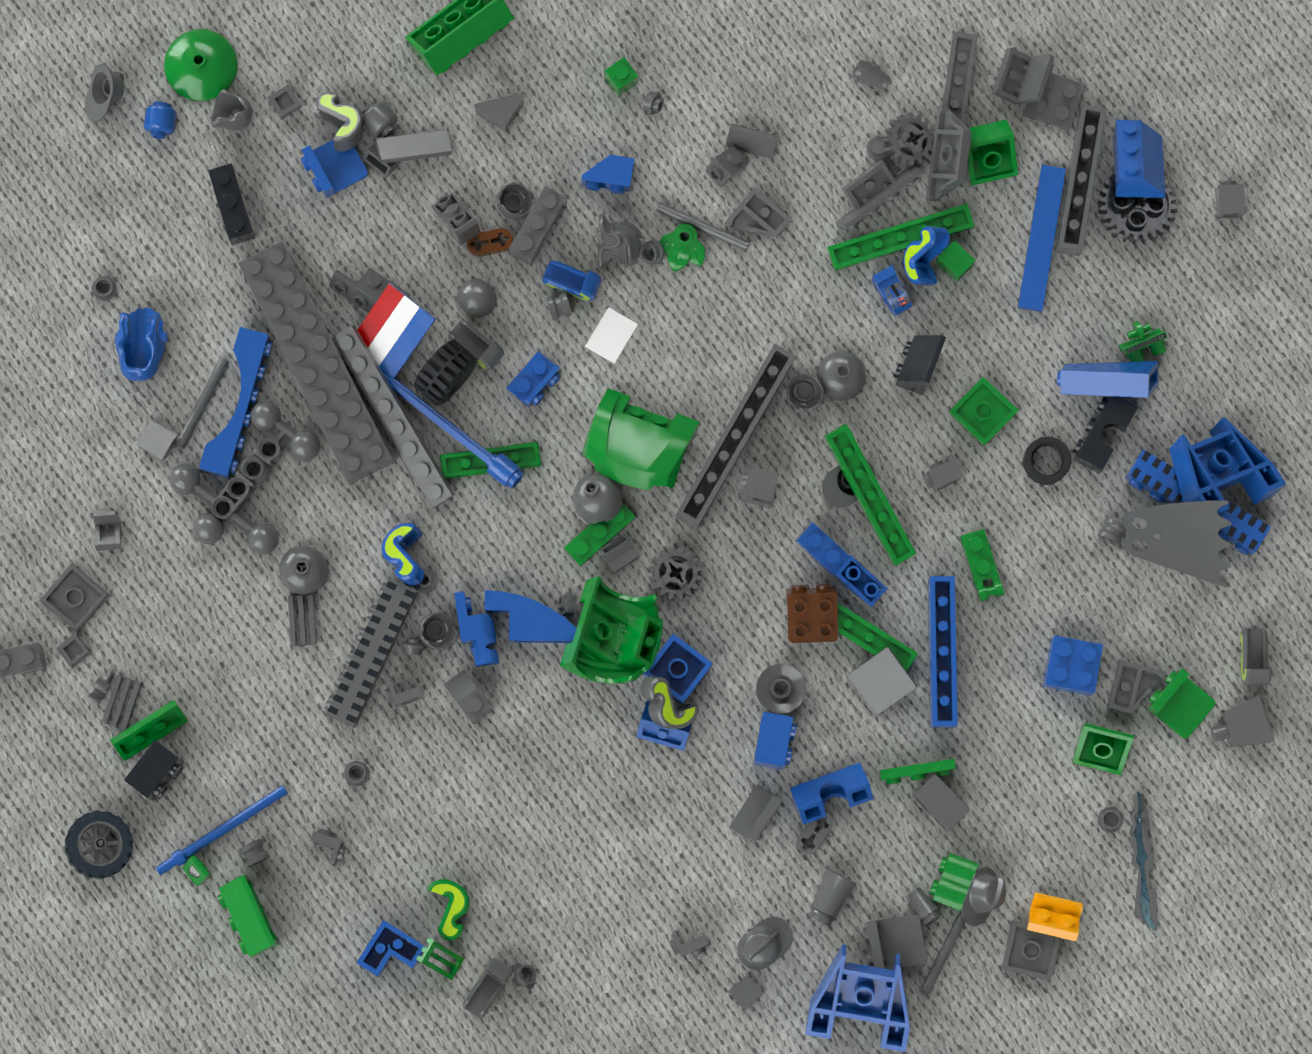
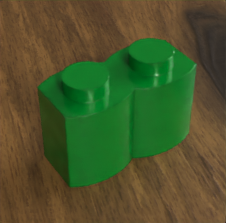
M949 853L947 858L943 856L938 867V871L942 872L939 881H933L929 894L933 895L932 901L960 912L978 863Z

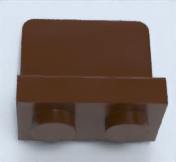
M799 584L792 585L791 589H786L788 640L791 643L835 642L838 639L836 588L831 587V584H817L816 588H806V585Z

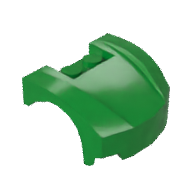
M608 388L598 405L583 448V457L588 458L595 464L594 468L597 472L621 484L644 490H651L653 486H667L669 489H672L675 486L686 450L690 442L696 438L700 421L678 413L671 420L663 415L630 405L631 396Z
M599 576L586 580L580 602L584 604L573 642L566 644L560 666L579 677L597 683L627 684L636 681L644 672L649 670L660 648L663 619L659 618L658 605L655 602L658 600L655 594L645 597L626 596L610 589Z

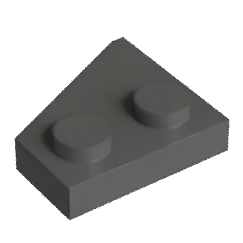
M1118 660L1107 709L1131 715L1161 679L1164 678L1166 672Z

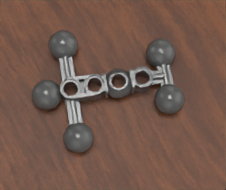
M270 401L257 403L250 412V420L257 430L261 432L273 431L275 433L271 438H265L259 443L258 450L253 451L254 455L247 456L242 460L239 466V473H236L237 477L232 478L219 495L200 482L199 471L190 464L178 465L170 474L169 483L176 493L181 495L192 494L212 509L213 513L200 515L193 524L194 536L203 544H213L219 541L224 534L223 522H229L248 537L247 542L250 549L257 554L266 555L271 553L278 545L279 536L273 526L262 523L256 525L239 511L250 498L252 489L256 490L257 485L263 484L268 479L270 468L274 467L273 463L280 460L282 456L281 448L286 442L289 443L290 453L295 459L307 462L313 460L318 455L320 441L314 433L310 431L298 432L283 421L279 407ZM268 445L276 447V452L273 456L264 455V449ZM252 465L261 466V471L258 475L251 476L248 474V470ZM237 484H243L246 487L242 495L233 494V488ZM223 503L230 505V511L226 515L218 514V507Z

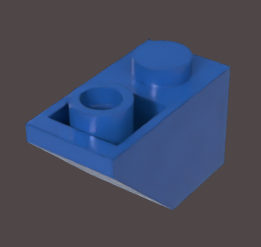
M609 155L582 174L581 183L586 185V189L593 191L606 188L610 189V192L614 194H624L625 191L630 192L634 158Z

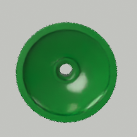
M196 29L180 35L172 42L165 55L164 71L170 86L179 95L189 100L208 101L217 98L221 90H228L237 74V57L232 45L222 35L211 30ZM197 58H203L201 64H195Z

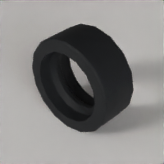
M1051 436L1040 437L1033 441L1026 449L1023 457V467L1027 476L1034 482L1042 485H1050L1060 481L1069 471L1071 465V454L1066 444ZM1041 447H1052L1061 456V466L1052 475L1041 474L1033 466V455Z

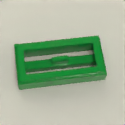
M428 938L426 941L429 943L428 947L423 946L421 951L424 954L422 957L418 955L416 960L452 980L464 958ZM435 947L456 959L455 964L434 953ZM430 956L450 967V972L448 973L429 962Z

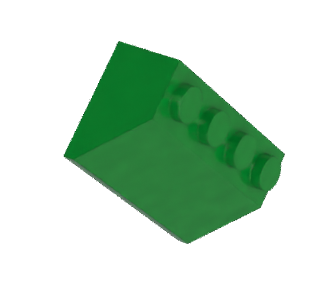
M454 0L404 38L424 64L438 76L446 72L459 59L466 57L478 45L485 43L498 30L504 29L515 18L504 0Z

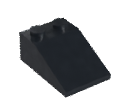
M943 335L914 336L912 342L907 341L902 353L906 356L903 365L898 363L893 376L898 378L896 385L923 395L929 384L946 337Z

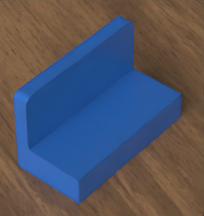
M647 701L636 737L684 751L692 723L680 729L662 728L654 724L650 718L648 710L650 701Z

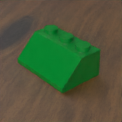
M243 874L219 888L221 892L220 895H217L223 909L228 908L231 917L228 918L233 932H239L242 940L238 941V944L244 955L248 954L250 958H253L279 946L248 876Z

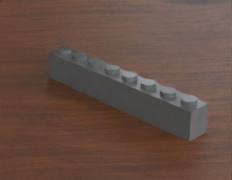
M776 344L773 345L677 511V519L695 529L699 528L792 367L796 355Z

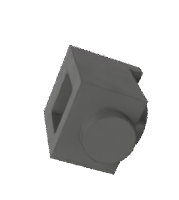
M951 454L947 456L946 463L940 460L929 466L930 471L922 476L926 486L929 489L933 488L934 492H937L961 480L963 474Z

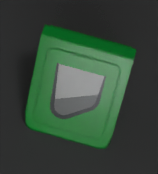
M193 855L183 866V871L196 886H200L211 877V872L197 856Z

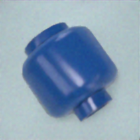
M153 102V105L146 108L143 127L147 132L151 133L150 136L152 138L165 139V135H171L175 131L177 112L169 103Z

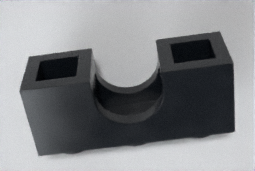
M232 163L208 170L231 245L255 239Z
M1104 396L1097 407V410L1101 411L1097 419L1092 417L1085 428V431L1089 432L1085 440L1079 439L1073 449V452L1077 453L1073 460L1100 474L1114 450L1103 442L1101 437L1102 430L1106 427H1114L1124 432L1138 407L1119 396H1109V398Z

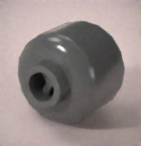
M375 100L363 109V125L372 136L380 137L383 135L388 137L396 130L394 125L398 117L386 102H377Z

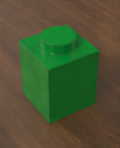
M625 57L604 70V78L618 97L638 84L639 76Z
M954 240L938 254L936 263L958 282L974 265L976 260Z

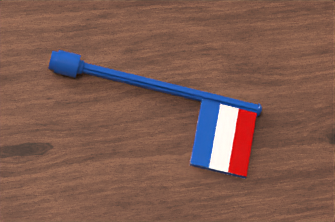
M389 283L357 330L390 386L406 401L487 463V473L503 486H509L513 489L524 476V473L520 471L521 467L503 453L498 456L491 454L396 379L399 372L436 321V318L393 284Z

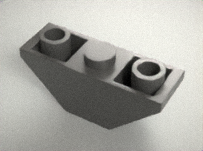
M453 193L442 196L432 206L460 246L481 233L475 217Z

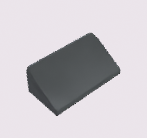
M732 123L726 146L731 147L734 145L738 150L772 159L778 137Z

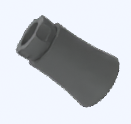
M825 868L819 890L811 905L813 908L808 916L831 926L834 918L837 917L842 905L857 883Z

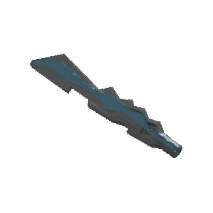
M1144 793L1134 794V811L1130 816L1133 826L1129 832L1132 838L1130 846L1135 852L1131 864L1139 870L1134 914L1155 931L1158 929L1156 889H1150L1149 871L1154 868L1151 844L1147 831H1150L1148 813L1144 806Z

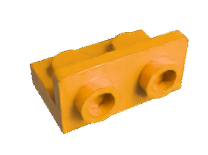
M1036 892L1029 908L1027 930L1076 941L1079 934V921L1083 904Z

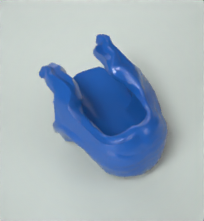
M137 308L130 315L122 312L119 316V330L114 338L120 369L128 380H149L158 370L168 341L167 333L162 328L163 321L159 313L151 308Z

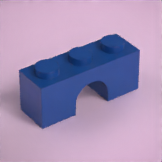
M861 763L847 766L790 788L794 805L803 825L826 817L824 804L830 798L842 797L847 800L850 808L873 800L870 783Z

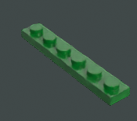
M966 203L828 246L827 250L834 272L906 250L911 242L921 241L920 231L926 226L945 228L950 236L973 229L975 225L968 204Z
M843 424L824 435L828 446L892 565L896 566L915 555L916 552L848 425Z

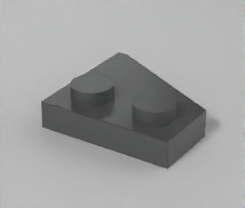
M754 187L724 224L728 227L777 238L792 221V218Z

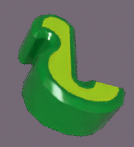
M440 879L432 882L427 890L449 898L438 932L443 939L455 941L464 931V926L462 924L458 925L457 920L466 915L470 907V897L465 888L456 882Z

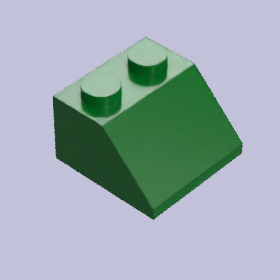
M1007 119L969 128L972 132L967 173L971 186L1019 175L1014 134Z

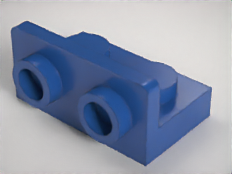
M538 351L506 389L528 408L532 404L536 406L545 396L543 391L548 386L553 387L561 378L559 375L561 368L553 364Z

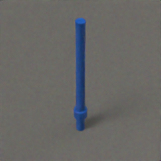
M283 785L183 850L178 849L171 854L172 857L155 867L161 876L176 865H183L187 862V858L288 794Z

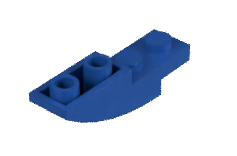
M813 522L795 540L811 555L813 560L870 607L888 589Z

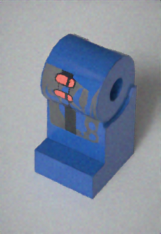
M891 265L873 275L871 281L891 313L897 316L913 307L899 281L894 267Z

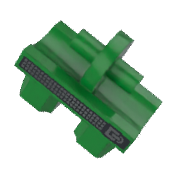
M1135 321L1132 323L1133 330L1126 333L1128 339L1131 340L1118 345L1120 351L1126 354L1130 362L1144 361L1145 357L1142 349L1149 346L1154 356L1166 352L1164 339L1167 338V335L1160 328L1152 330L1149 323L1141 326L1139 321Z

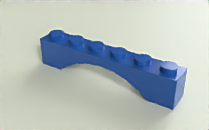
M243 327L239 328L233 348L241 374L239 402L227 426L217 437L205 445L199 466L201 472L230 479L231 474H236L239 465V460L236 459L238 450H243L246 440L243 432L245 426L249 427L251 424L250 408L252 403L256 404L259 396V389H256L258 380H263L266 372V366L263 365L265 356H270L273 342H270L268 334Z

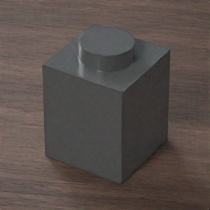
M1225 181L1218 185L1215 190L1217 219L1242 218L1245 214L1243 184H1236V181Z

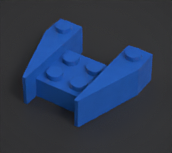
M1225 417L1210 430L1212 437L1191 445L1185 434H1183L1169 448L1183 502L1225 500L1220 491L1241 482L1253 504L1256 505L1274 497L1286 485L1275 465ZM1228 504L1220 507L1217 511L1218 515L1222 517L1230 507Z
M842 944L810 1000L805 1035L831 1039L835 1016L883 1024L880 1048L906 1052L910 1031V1016L900 954H896L894 968L889 970L845 962L846 945Z

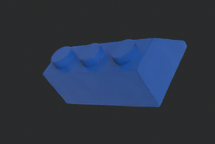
M1116 120L1113 134L1116 197L1165 198L1162 136L1141 120Z

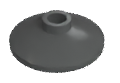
M775 664L765 669L759 676L756 684V693L758 700L767 710L773 713L785 714L800 706L806 694V684L801 673L794 667L787 664ZM778 685H783L785 687V693L778 694L776 692V687Z

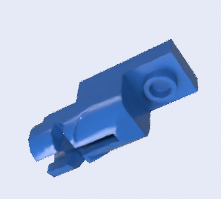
M464 591L454 593L461 643H472L470 649L475 659L476 667L499 664L498 651L487 649L490 645L493 646L497 643L494 621L488 613L468 616V612H472L471 598L465 597Z

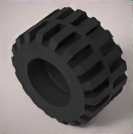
M451 340L442 345L425 363L415 379L414 388L434 405H442L469 378L475 368L477 359L455 340Z

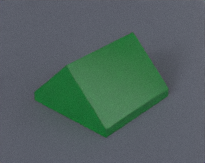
M1084 723L1080 728L1072 763L1121 775L1134 735Z

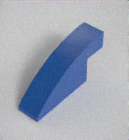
M485 590V613H509L510 643L573 642L577 628L553 609L521 595Z

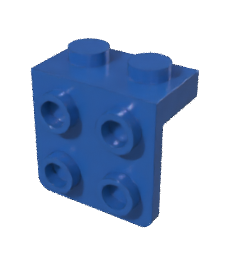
M331 140L312 150L310 145L301 149L304 157L300 158L305 170L312 171L315 177L312 179V182L317 192L322 191L326 198L363 180L368 175L354 147L343 152L335 151L334 142Z

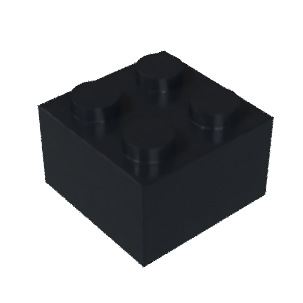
M154 740L124 781L154 802L156 798L160 800L168 790L166 785L171 778L176 780L182 773L184 768L181 765L184 761Z

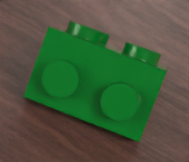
M1182 668L1177 672L1173 670L1164 680L1167 685L1162 691L1157 689L1148 700L1151 704L1147 710L1181 738L1187 739L1215 706V700L1188 679L1190 674Z

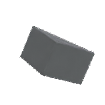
M520 93L475 104L476 114L506 132L524 104L523 94Z

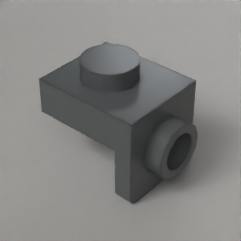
M733 145L716 156L706 168V172L719 187H723L730 178L744 170L749 162Z
M104 510L94 512L96 551L121 549V522L118 511Z
M322 828L319 833L313 831L310 841L333 849L329 863L336 865L337 861L341 862L346 847L342 846L343 841L333 838L334 832Z
M676 932L671 934L672 940L669 941L674 954L680 953L681 957L690 953L693 957L706 952L705 946L709 945L706 936L703 935L682 946Z

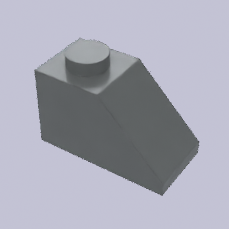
M464 670L444 684L472 724H475L493 711L491 705Z

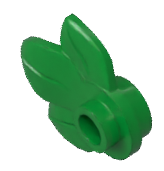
M681 224L675 228L673 233L665 234L659 240L664 248V253H668V263L674 272L682 269L688 261L697 266H702L705 259V248L697 240V231L692 225ZM688 232L690 235L689 240L683 241L680 237L681 233Z

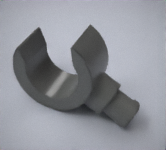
M108 670L106 675H103L101 679L98 678L94 683L96 685L95 689L87 697L99 704L108 692L111 679L115 673Z

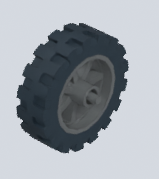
M96 810L85 813L72 824L65 837V855H67L69 864L76 869L77 873L91 879H104L115 875L128 863L133 852V836L129 831V826L122 821L121 817L115 816L109 811L102 812ZM96 827L107 829L102 837L98 836ZM91 828L95 840L83 837V834ZM111 831L117 841L106 842L105 838ZM81 841L91 844V847L82 852L80 847ZM117 845L114 856L105 848L106 846ZM92 851L96 852L95 861L88 860L85 855ZM101 851L110 859L109 861L99 863Z

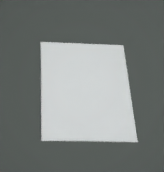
M608 307L585 347L615 364L638 324Z

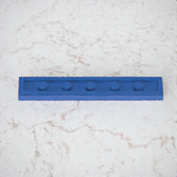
M1041 165L1017 308L1038 312L1043 310L1066 172L1065 168Z

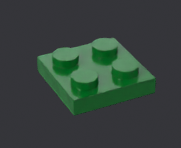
M982 377L948 413L980 444L985 446L1019 410L989 381Z

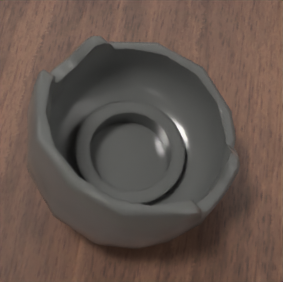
M514 182L507 184L497 194L498 210L506 218L512 220L525 218L534 206L533 193L522 184Z
M476 278L465 281L458 289L457 302L460 308L467 314L481 318L490 314L496 306L497 296L494 289L486 281Z
M799 374L791 379L787 386V399L794 408L800 411L808 412L817 408L824 398L823 385L813 375Z
M442 612L430 613L422 619L419 626L421 641L432 650H446L454 645L458 637L454 620Z

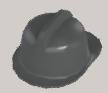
M99 64L93 70L85 101L87 117L94 122L102 120L109 106L119 102L124 93V74L110 71L105 64Z
M866 460L875 476V470L868 460ZM838 465L825 476L822 483V494L831 506L845 508L857 501V498Z
M981 868L974 874L964 899L962 916L964 921L970 926L981 925L987 920L991 911L999 908L1006 899L1005 880L998 878L991 868Z
M768 917L756 924L739 940L737 950L741 962L746 967L754 970L765 969L773 964L791 947L793 931L790 925L778 917Z

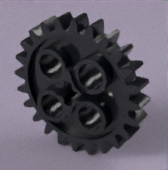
M1115 174L1111 175V182L1105 181L1103 186L1106 189L1100 190L1099 195L1102 197L1097 201V204L1102 206L1099 208L1098 214H1105L1101 219V223L1109 222L1106 230L1115 229V238L1122 234L1123 242L1130 237L1133 244L1136 243L1138 238L1145 244L1147 237L1154 242L1157 238L1156 234L1162 237L1165 233L1164 229H1170L1172 225L1170 222H1174L1176 218L1173 213L1177 211L1178 206L1173 205L1177 197L1170 196L1174 188H1166L1168 179L1165 180V198H1147L1142 206H1136L1125 218H1121V215L1129 212L1133 204H1139L1145 197H1116ZM1115 200H1122L1126 206L1120 207L1116 205ZM1149 204H1157L1160 210H1152ZM1131 218H1138L1142 224L1135 225L1132 223Z

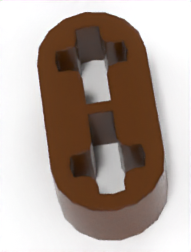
M506 229L484 231L467 241V249L475 257L503 253L509 250L513 243V237ZM499 235L509 238L505 242V246H500V243L491 244V241L498 240ZM476 239H479L480 243L489 242L487 245H482L480 251H476L475 247H471V245L475 244Z

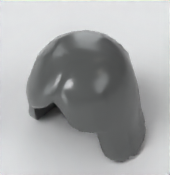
M225 89L221 90L215 101L211 126L230 130L245 129L252 118L253 110L251 104L242 96L235 95ZM240 109L233 118H230L231 111Z

